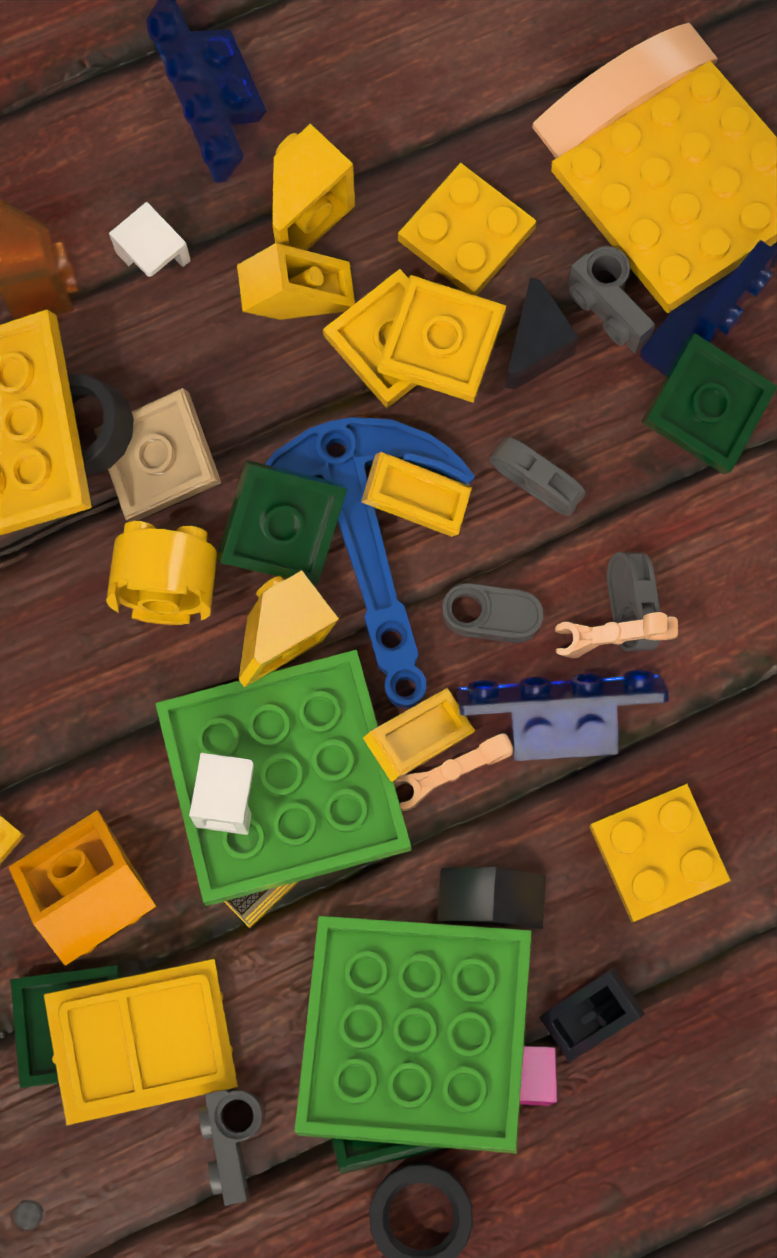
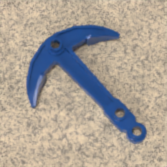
M350 417L329 421L307 429L271 455L265 465L340 483L347 488L337 522L366 607L365 624L378 669L387 675L385 679V693L393 705L405 709L412 708L418 705L425 696L426 678L422 671L415 666L418 660L417 647L405 606L397 600L375 508L361 502L367 483L365 469L372 466L376 454L383 452L468 486L475 479V476L463 460L447 445L431 434L395 420ZM335 443L342 444L346 448V452L341 457H332L327 453L329 446ZM387 632H396L401 637V643L395 648H388L381 641L383 635ZM402 680H409L415 685L416 690L409 697H402L396 692V685Z

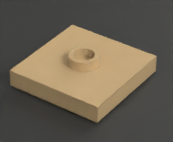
M182 388L132 411L134 419L132 439L125 454L108 469L126 521L141 520L222 483L188 391ZM103 425L94 429L97 438Z

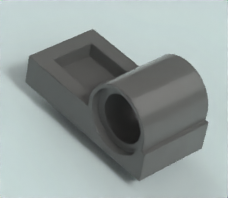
M599 247L590 254L586 253L571 266L568 280L569 292L582 309L586 311L592 309L604 322L603 328L616 344L620 346L625 344L635 354L650 341L655 323L624 292L630 272V264L626 255L614 247ZM598 271H607L614 275L616 281L609 284L601 283L594 278L593 274Z
M231 1089L205 1094L207 1105L198 1107V1115L203 1139L213 1138L216 1160L208 1162L213 1195L223 1194L224 1206L246 1202L250 1199L240 1141L253 1137L262 1128L265 1120L264 1106L255 1094L244 1090L231 1092ZM236 1099L246 1101L251 1106L254 1114L251 1126L243 1132H237L229 1128L224 1118L226 1107Z

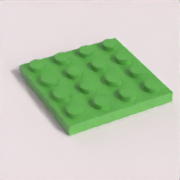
M357 650L271 672L245 688L240 681L155 703L205 906L412 851L394 782L389 780L363 739L370 731L377 728L378 725ZM201 753L249 759L253 762L254 771L248 800V807L252 816L248 835L195 827L189 814Z
M318 916L295 1133L299 1136L517 1154L532 945L531 930Z

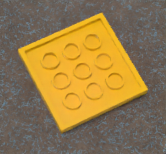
M710 60L583 143L573 147L552 161V173L609 243L626 255L631 270L667 314L777 242V137Z
M48 309L0 325V536L92 508L57 315Z

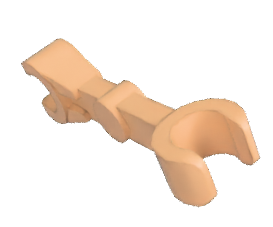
M662 612L644 615L642 620L622 623L609 622L597 627L562 622L555 627V632L560 634L573 633V642L568 648H557L556 653L569 658H579L599 645L610 643L620 645L625 641L644 638L648 640L674 639L678 636V619L676 617H667Z
M504 733L499 734L481 743L479 748L454 760H446L441 766L428 772L405 774L393 781L395 788L400 784H409L414 789L412 799L400 803L401 811L415 808L434 788L449 781H456L460 776L485 764L492 765L510 757L513 753V746L508 736Z

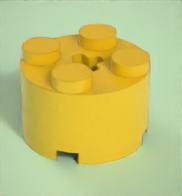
M143 521L125 523L124 532L117 536L114 541L106 599L108 606L119 613L120 604L133 609V619L154 624H190L191 614L196 613L201 614V621L208 618L211 613L217 551L207 542L208 533L194 526H182L173 531L156 529L152 524Z

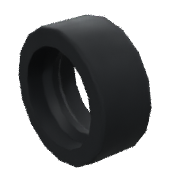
M68 374L73 405L79 399L86 396H93L99 399L104 412L103 427L97 440L87 450L82 451L85 473L95 475L111 468L125 454L132 439L134 422L129 402L117 388L88 374Z
M428 1162L408 1163L390 1172L376 1188L369 1208L370 1232L379 1251L387 1258H456L467 1246L473 1227L472 1203L463 1184L447 1169ZM414 1183H427L438 1187L448 1197L453 1208V1224L450 1233L441 1244L431 1249L415 1250L404 1246L394 1236L389 1226L388 1211L392 1199L401 1189Z

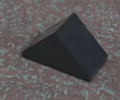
M530 278L505 388L515 390L575 354L579 337L541 280Z
M501 867L441 868L437 922L543 929L546 875Z
M612 968L546 1011L539 1018L567 1061L570 1062L640 1019L645 1013L615 968Z

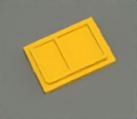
M215 959L43 994L54 1052L52 1061L56 1065L66 1125L238 1087L232 1057L233 1047L229 1041L222 1003L223 993L220 991Z

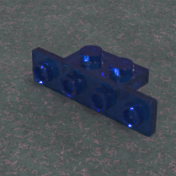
M158 0L146 20L149 36L155 42L164 63L167 78L174 86L183 107L184 117L191 125L201 148L203 161L208 165L216 183L226 182L243 159V152L231 125L259 122L267 110L231 29L190 32L177 1Z
M759 240L737 269L674 309L642 348L640 358L666 376L688 336L695 333L709 343H712L720 332L728 335L745 312L741 308L742 304L750 294L757 298L773 278L775 273L770 269L777 262V242L769 246L762 240Z
M632 670L624 673L623 677L603 678L598 674L583 673L573 676L568 681L553 682L545 677H528L522 679L520 684L499 685L492 680H478L469 683L468 687L456 689L460 715L511 713L512 754L514 761L618 754L617 706L665 703L669 701V690L663 677L647 670Z

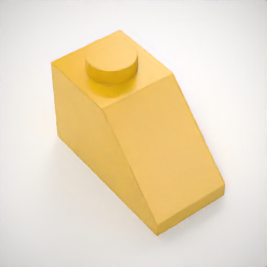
M275 243L237 264L243 312L283 320L345 312L355 304L350 262Z
M303 571L296 573L286 580L281 576H276L256 592L259 599L247 616L239 681L244 688L322 643L339 620Z

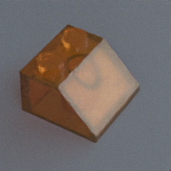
M0 199V293L13 319L17 320L47 309L56 315L74 311L70 293L77 292L79 289L73 265L68 260L64 243L55 244L48 226Z

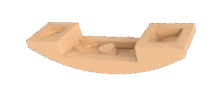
M690 23L673 27L627 50L588 76L546 110L533 123L532 128L554 157L558 158L709 60L715 65L718 58Z

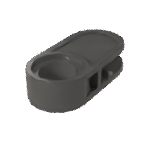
M511 437L503 438L489 457L491 464L502 475L562 515H572L577 504L586 495L583 487L575 479L525 444Z
M644 552L615 553L610 558L606 573L613 622L622 623L642 620L646 614L661 612L654 569L648 555ZM644 638L625 641L620 644V647L625 651H651L659 645L660 640Z
M470 583L459 584L445 595L442 604L443 620L447 628L453 633L487 640L525 643L533 639L539 632L544 618L543 607L539 600L531 593L522 590ZM461 597L473 598L479 603L481 614L477 620L471 623L460 622L452 613L453 603Z

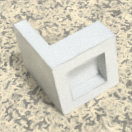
M148 202L144 203L109 233L116 254L128 266L134 262L149 277L156 274L173 258L182 267L191 261L186 242Z
M206 753L200 754L189 814L196 828L248 835L252 816L248 807V800L254 765L251 760Z

